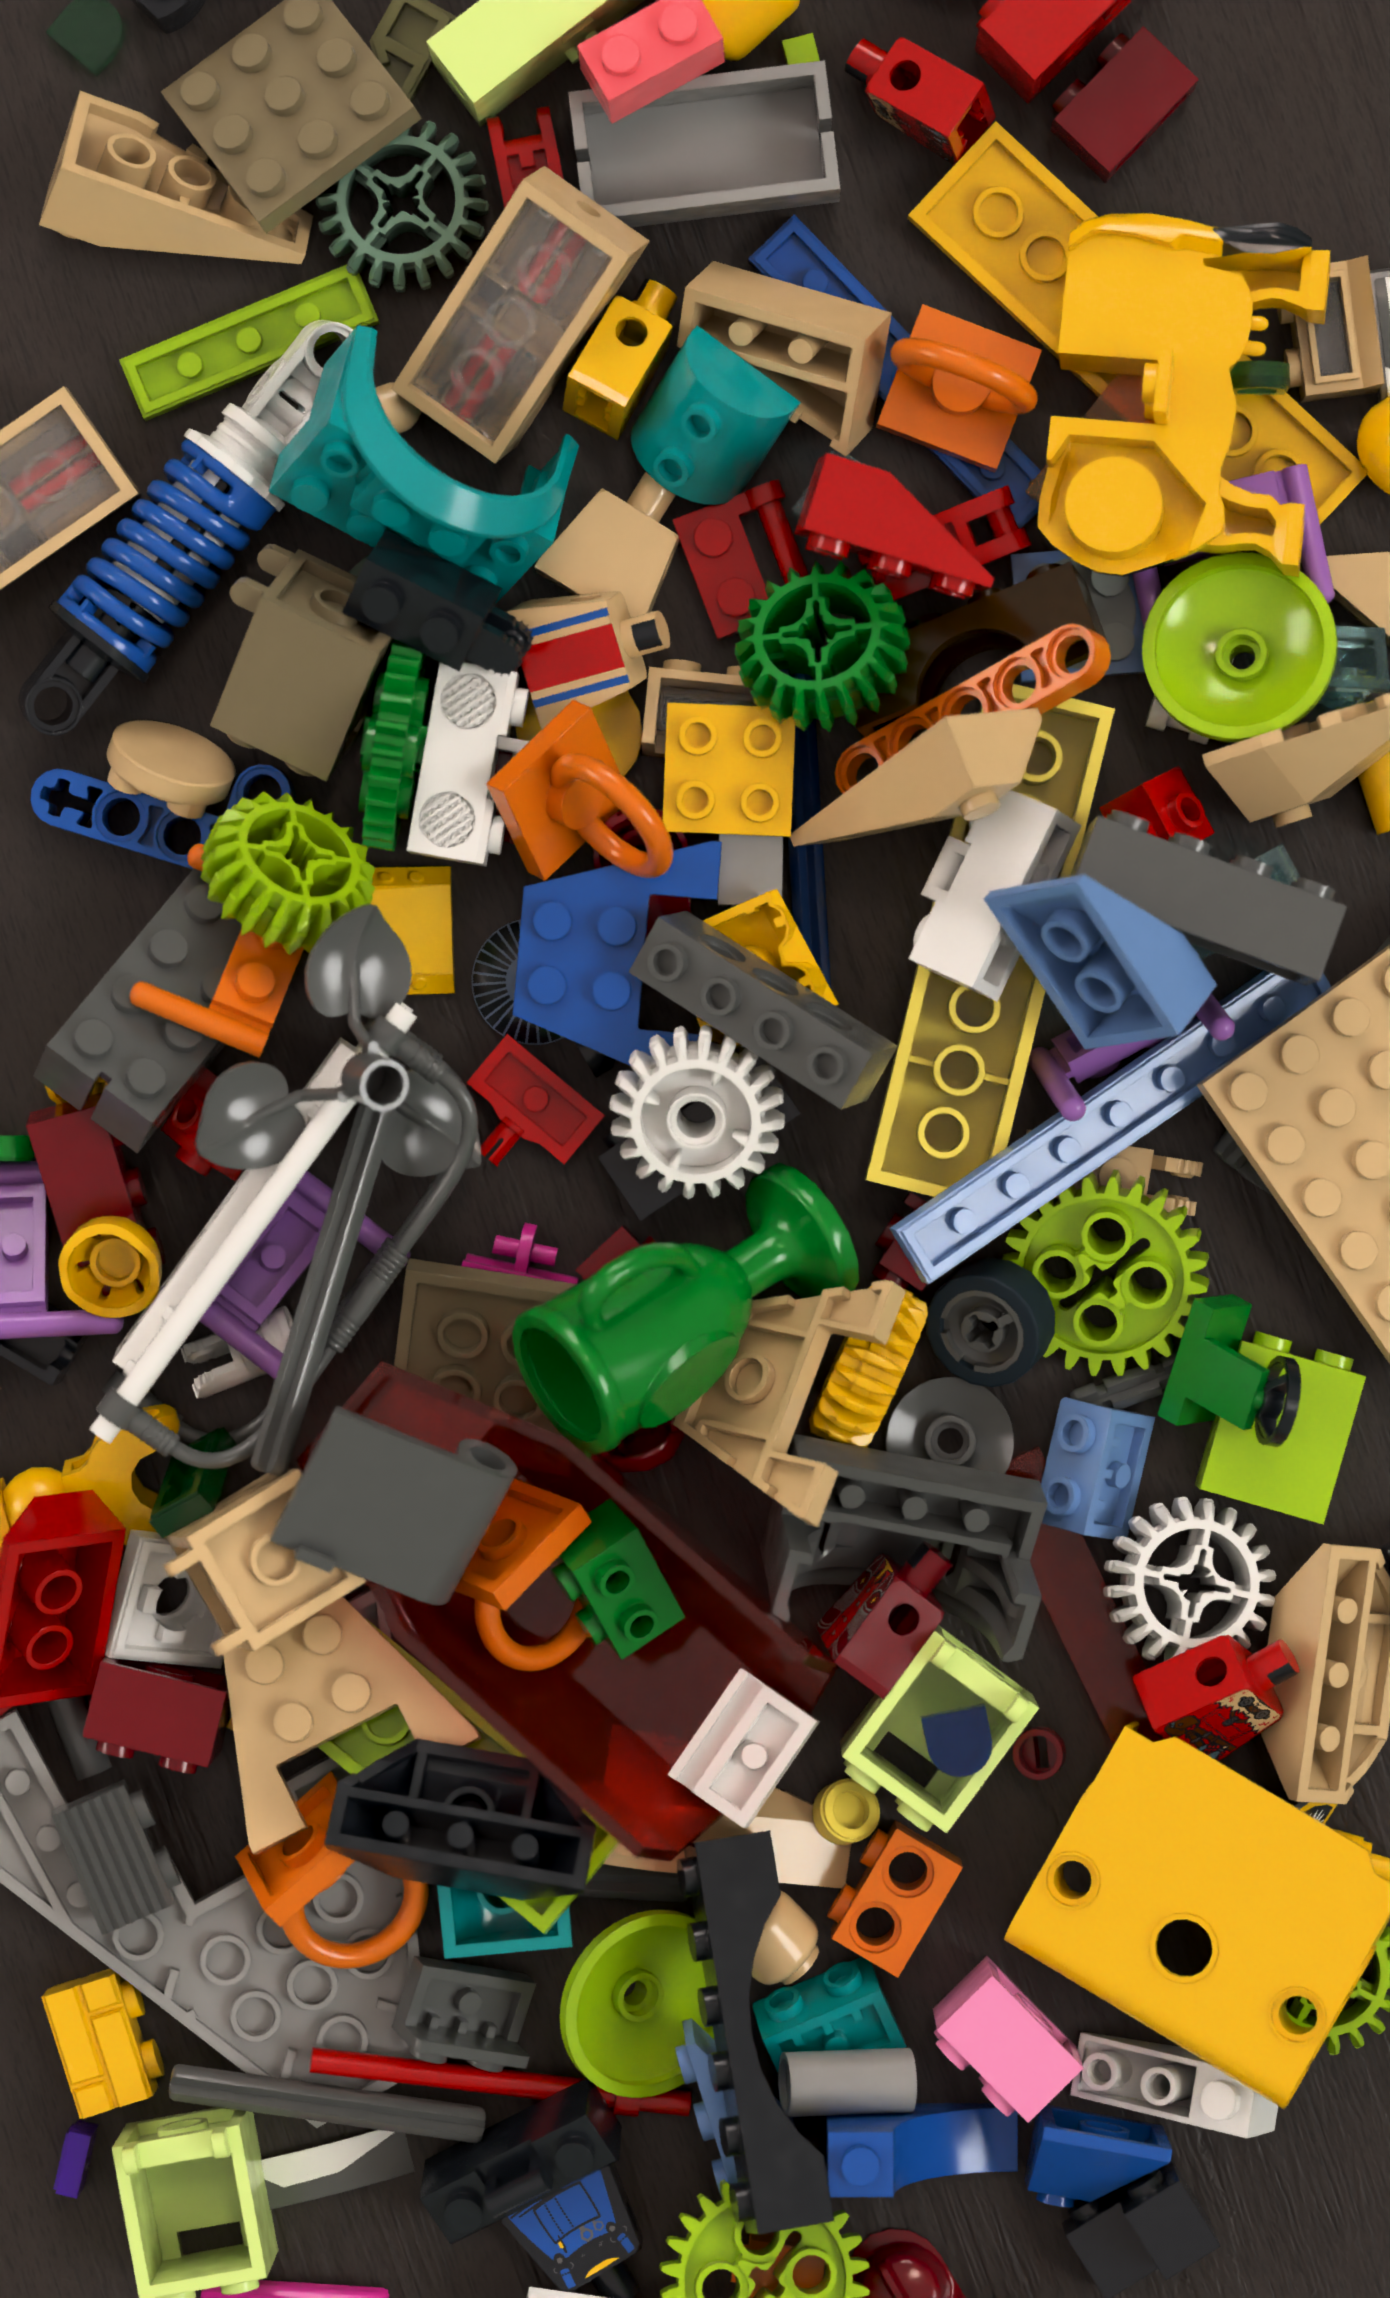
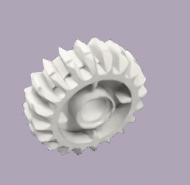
M707 1024L701 1026L698 1041H689L688 1032L685 1027L680 1025L674 1029V1045L671 1047L664 1038L657 1034L650 1038L649 1047L653 1057L645 1052L634 1050L630 1054L629 1063L634 1071L618 1072L615 1084L623 1092L612 1095L609 1106L611 1111L621 1115L612 1121V1135L627 1138L620 1148L622 1158L633 1159L643 1156L636 1169V1174L639 1178L648 1177L657 1170L660 1172L658 1189L662 1193L667 1192L671 1188L673 1180L683 1182V1196L687 1200L694 1196L696 1183H705L708 1194L715 1198L720 1195L722 1178H726L729 1184L738 1190L744 1186L745 1176L742 1167L752 1173L760 1174L765 1167V1160L761 1153L770 1154L777 1151L779 1139L772 1132L783 1129L785 1115L773 1109L783 1103L784 1093L782 1088L767 1086L775 1077L773 1066L769 1064L752 1068L758 1056L747 1048L737 1054L734 1052L736 1041L724 1035L721 1045L711 1042L712 1028ZM700 1101L709 1105L715 1115L706 1122L696 1123L686 1119L682 1115L680 1108L688 1102Z

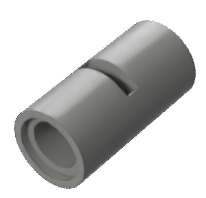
M911 2048L782 2052L778 2071L781 2109L787 2117L912 2113L917 2099V2072Z

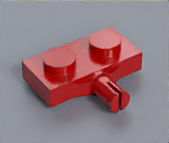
M506 1034L466 1082L491 1103L498 1118L501 1120L481 1145V1154L486 1157L498 1141L503 1138V1142L488 1159L497 1167L521 1137L540 1144L565 1165L606 1116L509 1034Z

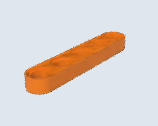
M1067 624L1048 633L849 746L842 752L836 764L835 780L839 790L844 794L857 784V771L866 759L875 757L879 767L907 746L916 731L923 728L928 730L945 716L960 715L963 707L971 700L979 699L982 704L983 713L1038 708L1040 714L1092 687L1104 677L1111 659L1110 647L1107 641L1097 632L1077 624ZM1085 639L1089 646L1088 660L1079 671L1069 673L1065 664L1066 652L1075 641ZM1032 669L1036 679L1035 689L1026 701L1016 703L1012 694L1013 682L1022 671Z

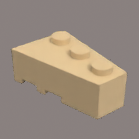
M713 261L685 287L677 346L681 348L689 334L698 325L798 399L801 403L790 420L796 423L801 419L830 438L832 441L829 446L846 457L873 427L892 313Z

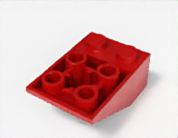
M828 452L817 460L794 533L795 535L808 538L805 550L842 561V558H847L849 552L870 558L866 569L899 580H904V577L910 578L911 571L931 577L928 589L958 599L972 598L973 591L980 592L992 588L994 578L890 472Z

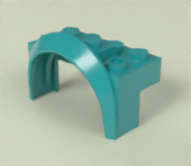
M357 325L324 364L309 420L278 456L268 492L373 548L385 530H388L501 587L502 590L496 601L497 603L554 543L568 481L579 449L578 443L572 436L565 434L558 452L541 470L528 465L519 495L491 494L471 488L450 478L419 456L405 442L389 421L379 402L374 385L373 367L377 330L372 327Z

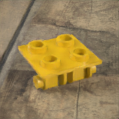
M667 703L662 820L667 831L791 837L795 722L793 717L791 716L780 724L778 720L773 718L769 707L761 710L759 706Z

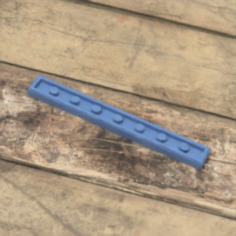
M1266 971L1261 972L1219 1001L1235 1024V1031L1229 1039L1223 1041L1214 1039L1198 1017L1194 1018L1179 1036L1165 1038L1082 1095L1081 1098L1085 1102L1086 1112L1081 1119L1068 1121L1060 1112L1056 1113L890 1227V1231L921 1282L926 1284L932 1283L1201 1097L1203 1094L1196 1086L1199 1082L1329 989L1331 985L1325 974H1322L1320 981L1305 986Z

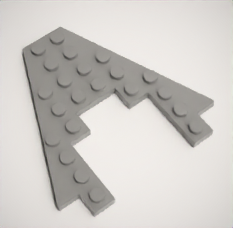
M377 1584L348 1600L367 1620L391 1638L388 1598L384 1586ZM15 1709L0 1717L1 1884L245 2073L375 2092H383L398 2084L309 2073V2063L312 2047L419 2059L410 2053L409 2045L392 2028L413 1957H420L417 1930L403 1947L377 1963L353 1969L327 1967L308 1959L291 1944L282 1926L279 1927L264 1912L244 1874L195 1901L176 1867L181 1884L171 1888L174 1895V1904L102 1935L52 1818L53 1809L68 1802L18 1710ZM327 1756L288 1777L285 1781L297 1802L330 1771L339 1780L351 1774ZM165 1845L155 1850V1852L166 1848ZM355 1861L346 1869L336 1883L317 1894L304 1906L306 1918L314 1931L328 1940L339 1943H354L366 1940L381 1932L396 1916L403 1898V1881ZM307 2120L310 2124H312V2125H313L314 2127H316V2128H318V2127H320V2126H322V2125H324V2124L327 2123V2122Z

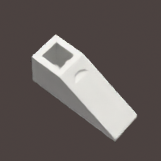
M1088 2032L1080 2033L1077 2050L1084 2069L1073 2078L1071 2096L1247 2139L1275 2130L1278 2111L1276 2104L1182 2047Z

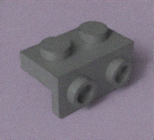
M414 1956L392 2028L409 2045V2051L412 2055L430 2063L443 2064L450 2057L467 2060L474 2067L489 2072H502L504 2066L526 2069L530 2055L519 2045L518 2040L536 1983L524 1973Z

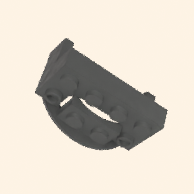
M798 1434L793 1435L786 1454L825 1463L836 1470L838 1475L818 1527L807 1524L773 1499L760 1544V1552L768 1582L771 1611L782 1621L789 1622L791 1617L789 1597L792 1590L818 1584L851 1586L874 1559L882 1553L903 1566L922 1541L931 1544L949 1560L954 1545L960 1544L962 1546L954 1572L949 1570L932 1592L944 1611L964 1620L979 1630L988 1639L1003 1662L1009 1663L1023 1659L1042 1598L1030 1562L1048 1504L1040 1481Z

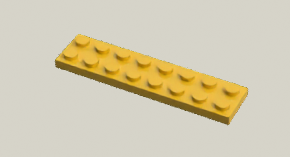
M995 121L908 214V220L1059 360L1058 344L1070 232L1084 221L1098 216ZM1242 355L1230 372L1237 411L1231 444L1221 468V477L1231 481L1268 471H1281L1293 465L1307 464L1319 523L1321 524L1367 474L1361 462L1247 355ZM1070 370L1124 422L1155 424L1154 420L1144 419L1145 403H1142L1143 376Z

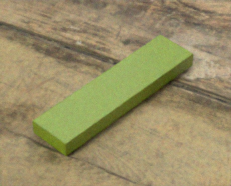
M346 264L119 359L143 419L148 421L267 371L275 361L281 358L301 330L311 322L330 320L345 324L352 330L357 325L373 327L380 324L360 273L355 276L351 275L346 269ZM327 332L317 339L313 351L341 339L336 333Z

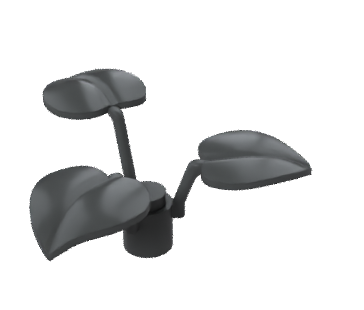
M372 904L359 906L332 922L317 939L311 949L305 967V988L312 1007L318 1013L328 1017L348 1014V1026L362 1046V1052L352 1056L344 1065L341 1074L342 1085L337 1088L298 1089L288 1094L286 1078L277 1068L266 1063L254 1061L236 1064L219 1075L206 1095L195 1140V1146L200 1156L214 1164L232 1169H259L278 1164L306 1128L305 1119L294 1106L295 1104L303 1101L325 1100L346 1102L351 1099L375 1111L387 1112L393 1109L396 1111L381 1160L383 1164L395 1172L411 1177H426L446 1172L457 1150L462 1129L461 1113L456 1101L438 1082L431 1084L429 1080H425L424 1077L414 1072L413 1069L406 1072L404 1067L398 1062L379 1055V1043L371 1039L361 1023L360 1015L376 1019L379 1014L385 1017L396 1002L399 1004L403 1002L411 985L412 973L408 952L401 939L385 921L377 906ZM477 1133L476 1144L466 1169L476 1168L481 1165L479 1133Z

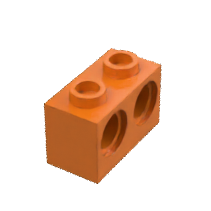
M895 1820L888 1833L880 1829L875 1831L859 1860L860 1863L867 1866L864 1874L855 1888L846 1883L844 1884L832 1903L827 1917L835 1921L831 1928V1939L898 1978L959 1876L963 1865L961 1858ZM901 1853H915L924 1860L926 1864L925 1871L917 1881L901 1883L895 1880L889 1873L891 1861ZM873 1907L886 1910L893 1918V1924L889 1932L878 1938H870L863 1935L856 1926L860 1914Z

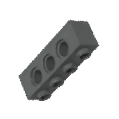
M688 911L658 917L629 970V973L839 1109L868 1100L897 1048L896 1044Z

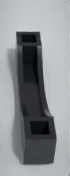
M769 1830L683 1845L685 1858L677 1860V1874L683 1897H692L696 1921L689 1923L687 1926L688 1943L693 1961H702L706 1987L698 1989V2005L703 2025L705 2027H713L717 2052L709 2053L708 2065L714 2091H723L727 2117L719 2119V2135L724 2155L726 2157L734 2156L738 2182L731 2183L729 2186L730 2203L734 2219L737 2223L744 2222L746 2233L757 2235L834 2221L824 2155L797 2131L777 2104L761 2071L751 2032L749 1993L754 1956L765 1923L781 1895L771 1832Z

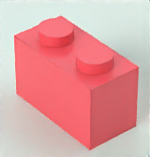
M659 0L577 45L580 69L611 124L725 62L723 37L702 0Z

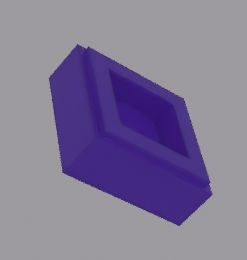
M77 2120L75 2123H72L66 2132L53 2188L56 2190L55 2194L77 2199L86 2184L99 2124Z

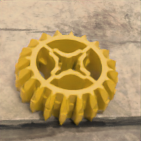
M904 1289L906 1293L886 1345L844 1337L809 1418L811 1433L824 1440L868 1448L896 1393L921 1336V1331L928 1316L926 1302L912 1296V1292Z

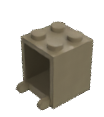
M268 544L259 552L257 562L262 570L276 576L270 586L267 587L250 578L243 577L238 579L230 589L232 601L238 606L253 612L254 615L210 726L226 733L228 738L237 745L250 749L257 748L284 761L292 771L300 775L316 776L327 782L364 729L365 717H369L373 707L379 671L387 672L388 658L391 654L394 638L342 613L358 577L300 549L293 553L276 544Z

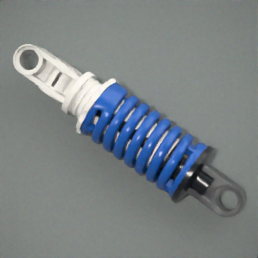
M317 320L309 323L301 330L281 358L275 361L258 380L249 393L244 405L239 407L229 403L222 411V414L225 416L224 421L219 423L216 431H213L209 436L189 428L183 435L185 440L181 444V451L184 457L181 461L172 458L164 465V474L172 485L158 479L151 481L147 487V495L151 501L139 499L132 506L131 512L137 521L130 518L122 519L116 528V532L121 540L110 537L102 544L101 551L107 560L100 557L91 558L86 565V571L89 576L78 575L57 602L53 600L48 606L50 611L67 630L31 676L24 682L18 698L22 715L37 731L50 736H58L71 731L118 671L145 683L150 677L148 672L157 661L156 654L154 653L156 647L152 644L166 648L174 640L173 631L165 621L176 628H182L190 619L189 612L179 602L193 609L199 608L205 601V595L195 582L210 590L215 588L220 582L219 573L210 563L221 570H228L235 563L234 554L225 544L237 551L245 550L250 544L249 535L239 526L242 525L253 531L261 530L275 511L280 512L285 504L282 499L268 491L278 456L310 417L323 368L316 362L314 357L315 342L321 335L327 332H334L343 343L353 331L349 326L330 320ZM281 391L284 395H286L289 399L298 405V410H296L292 405L285 401L279 395V392ZM49 687L63 689L67 696V705L64 712L59 717L51 720L37 717L34 710V702L37 695Z

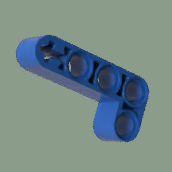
M258 764L248 767L239 775L234 784L227 809H231L242 797L248 799L252 784L258 779L265 777L275 779L280 785L281 796L287 792L294 802L296 792L293 783L283 772L271 765ZM54 769L45 772L36 779L31 789L30 801L33 811L40 820L49 825L191 870L194 868L188 864V854H176L170 846L169 833L172 827L185 819L194 820L201 831L200 843L205 844L214 824L219 818L205 812L203 817L198 819L184 818L170 811L166 801L144 793L138 795L126 794L116 790L108 782L64 769ZM66 782L70 783L69 793L95 803V791H103L93 806L92 827H85L91 815L70 807H65L61 811L60 817L56 816L57 806L48 801L51 791H62L65 788ZM132 801L139 809V824L128 835H115L109 827V813L117 803Z

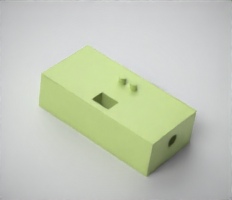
M479 0L427 40L426 43L435 69L481 127L487 122L486 118L494 117L569 59L572 64L576 63L579 60L578 44L608 29L644 0Z

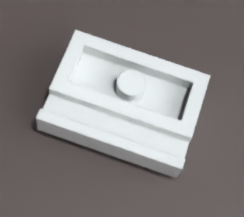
M740 1668L667 1775L683 1784L691 1792L739 1826L747 1829L820 1721L757 1679L744 1668Z

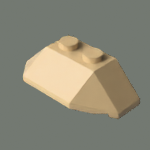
M1323 1543L1274 1597L1275 1602L1272 1608L1268 1645L1282 1639L1292 1651L1298 1663L1300 1673L1274 1687L1284 1710L1283 1715L1279 1721L1261 1732V1736L1289 1800L1296 1802L1347 1804L1354 1793L1353 1786L1368 1771L1387 1741L1390 1723V1576L1384 1568L1386 1562L1381 1549Z

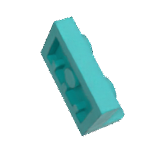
M863 1957L850 1962L838 1963L826 1972L794 1986L779 1988L752 2005L762 2040L777 2072L779 2071V2061L782 2052L907 2047L899 2025L880 1986L872 1962Z

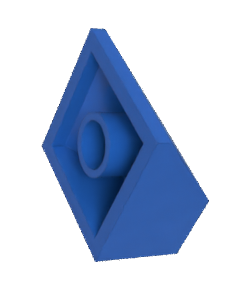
M1046 2105L1035 2116L1024 2179L1027 2190L1037 2192L1036 2200L1058 2207H1074L1075 2199L1091 2202L1170 2163L1172 2147L1163 2125Z

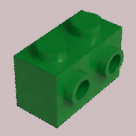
M609 1498L587 1513L592 1522L556 1558L558 1565L550 1569V1572L570 1602L577 1598L583 1608L575 1613V1617L591 1642L597 1646L605 1640L618 1657L623 1660L684 1619L685 1615L638 1528L614 1501Z

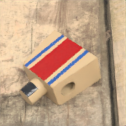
M618 591L531 599L507 611V613L515 616L517 621L520 622L522 620L523 624L529 625L528 629L532 631L531 637L534 638L531 642L532 646L526 655L523 656L521 665L541 730L573 699L592 708L633 688L647 678V670L642 655L667 649L670 646V633L663 614L660 611H654L630 618L625 598Z

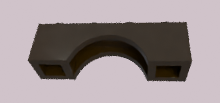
M1071 561L1062 565L1058 563L1046 564L1031 571L1027 575L1026 580L1003 590L993 588L981 591L968 600L967 605L944 615L933 613L914 620L907 630L910 637L909 649L904 651L908 661L906 673L894 675L898 684L896 694L877 693L880 701L878 713L865 706L857 709L858 719L856 728L864 737H867L937 697L948 675L963 661L981 652L996 649L1018 651L1067 624L1084 626L1102 635L1107 641L1087 583ZM1085 639L1075 641L1069 647L1065 657L1066 668L1088 659L1089 646Z

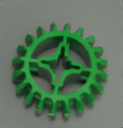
M816 560L812 566L811 575L800 577V574L790 567L787 575L789 583L782 587L767 580L765 591L768 599L749 598L748 610L751 618L738 620L739 626L737 631L741 641L735 644V656L738 664L741 665L739 675L744 687H748L751 690L755 704L761 710L769 707L773 718L778 720L780 724L792 716L796 726L803 732L814 718L819 719L821 727L830 733L834 724V718L844 715L845 719L855 726L858 719L856 710L862 706L878 713L880 701L877 693L896 694L898 684L894 675L906 673L908 661L904 651L908 650L910 645V637L907 628L904 627L906 619L900 605H897V602H894L890 589L884 583L875 585L872 575L868 574L865 569L852 577L849 567L845 566L842 561H840L831 574H826L823 566ZM831 613L847 614L863 621L864 623L856 624L854 618L839 619L835 616H832ZM824 631H826L828 637L825 638L827 641V645L821 647V661L819 662L817 657V654L819 655V652L817 648L824 645ZM790 669L791 674H807L812 676L814 681L796 679L780 670Z

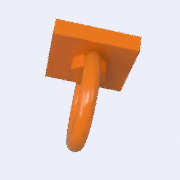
M922 304L910 337L898 340L891 348V360L898 369L876 428L995 473L1017 415L1029 413L1037 405V392L1030 384L1042 349Z
M574 699L486 783L527 872L544 881L585 842L616 867L638 877H660L672 865L673 845L663 821L641 792L620 774L591 707ZM620 809L639 832L647 852L641 851L621 839L604 824V821Z
M513 1479L455 1591L475 1599L474 1613L480 1639L488 1652L497 1661L519 1671H540L565 1660L586 1639L587 1635L575 1617V1613L583 1608L578 1598L576 1599L568 1620L556 1635L541 1644L533 1646L521 1645L509 1637L502 1624L500 1609L506 1611L592 1521L581 1503L517 1479Z
M330 1771L296 1802L308 1825V1829L257 1855L252 1853L248 1844L235 1858L264 1912L279 1927L282 1926L291 1944L301 1954L320 1965L338 1969H353L369 1966L384 1960L409 1941L425 1915L429 1898V1884L402 1879L404 1887L403 1898L396 1916L381 1932L366 1940L354 1943H339L323 1938L314 1931L306 1918L304 1906L317 1894L336 1883L346 1869L355 1862L353 1859L325 1848L324 1845L339 1781L335 1774Z

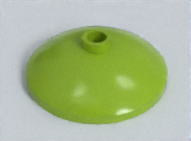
M1247 552L1227 553L1192 565L1175 577L1161 592L1151 608L1145 623L1142 640V660L1146 677L1155 698L1175 721L1203 737L1224 742H1240L1280 728L1283 732L1298 723L1317 705L1330 684L1334 673L1338 649L1337 632L1333 615L1325 597L1304 573L1300 571L1299 577L1283 575L1271 558L1263 554ZM1247 652L1252 654L1255 660L1250 667L1238 669L1232 665V660L1237 654Z
M649 1910L625 1917L596 1936L584 1949L571 1969L560 2004L562 2040L575 2067L599 2088L609 2093L629 2098L652 2097L671 2091L685 2084L675 2047L685 2044L682 2021L692 2018L714 2039L713 2027H705L703 2025L698 2005V1989L706 1987L702 1961H693L688 1943L687 1926L689 1923L696 1922L694 1917L672 1910ZM635 1982V1988L632 1993L624 1997L628 1987Z

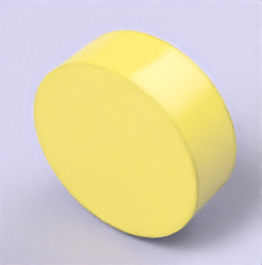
M841 1779L824 1787L816 1796L812 1810L813 1820L819 1833L826 1840L837 1845H851L866 1839L874 1832L880 1818V1807L876 1795L861 1786L854 1779Z

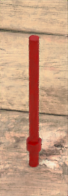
M312 2047L309 2063V2073L544 2100L583 2080V2078L503 2069L502 2072H489L472 2065L455 2063L436 2064L421 2059ZM596 2086L614 2115L638 2117L639 2112L643 2111L688 2117L690 2113L691 2091L673 2089L652 2097L629 2098L609 2093Z

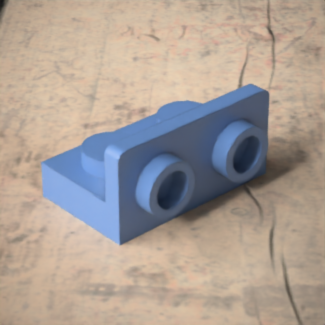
M1062 1398L1041 1481V1486L1048 1503L1042 1524L1092 1537L1113 1540L1117 1536L1127 1537L1130 1528L1128 1521L1133 1515L1155 1417L1133 1411L1099 1406L1072 1398Z

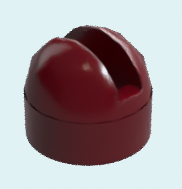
M1034 1727L1024 1732L1016 1740L1012 1753L1013 1761L1018 1771L1025 1777L1033 1780H1045L1052 1777L1062 1768L1066 1759V1746L1063 1739L1054 1730L1047 1727ZM1037 1736L1046 1738L1049 1767H1040Z

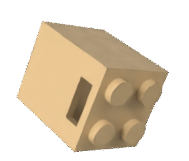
M288 1469L281 1476L268 1473L262 1475L216 1503L214 1511L165 1537L177 1556L163 1565L168 1576L173 1577L184 1570L186 1571L224 1635L210 1645L217 1657L235 1647L251 1651L257 1650L366 1582L364 1578L334 1567L332 1572L329 1573L294 1559V1550L270 1541L271 1533L302 1475L299 1469Z

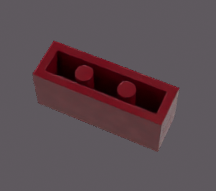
M103 1092L91 1095L81 1111L70 1103L65 1102L30 1112L26 1128L63 1247L80 1225L101 1216H119L136 1222L152 1236L160 1251L162 1265L166 1264L165 1252L159 1232L156 1227L146 1229L139 1207L148 1204L147 1193L139 1168L128 1169L121 1148L125 1144L91 1120ZM90 1260L79 1262L77 1265L80 1268L90 1264ZM136 1279L139 1289L143 1290V1285L139 1279ZM105 1285L102 1290L103 1295L108 1296L111 1287Z

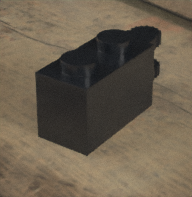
M385 530L367 557L342 613L457 671H460L464 662L468 660L486 670L492 669L494 674L500 673L501 676L503 674L510 675L511 672H516L517 668L520 667L523 662L522 658L530 650L531 642L534 639L531 637L532 631L528 629L529 625L523 624L522 620L520 622L517 621L515 616L494 606L502 590L501 587L388 530Z

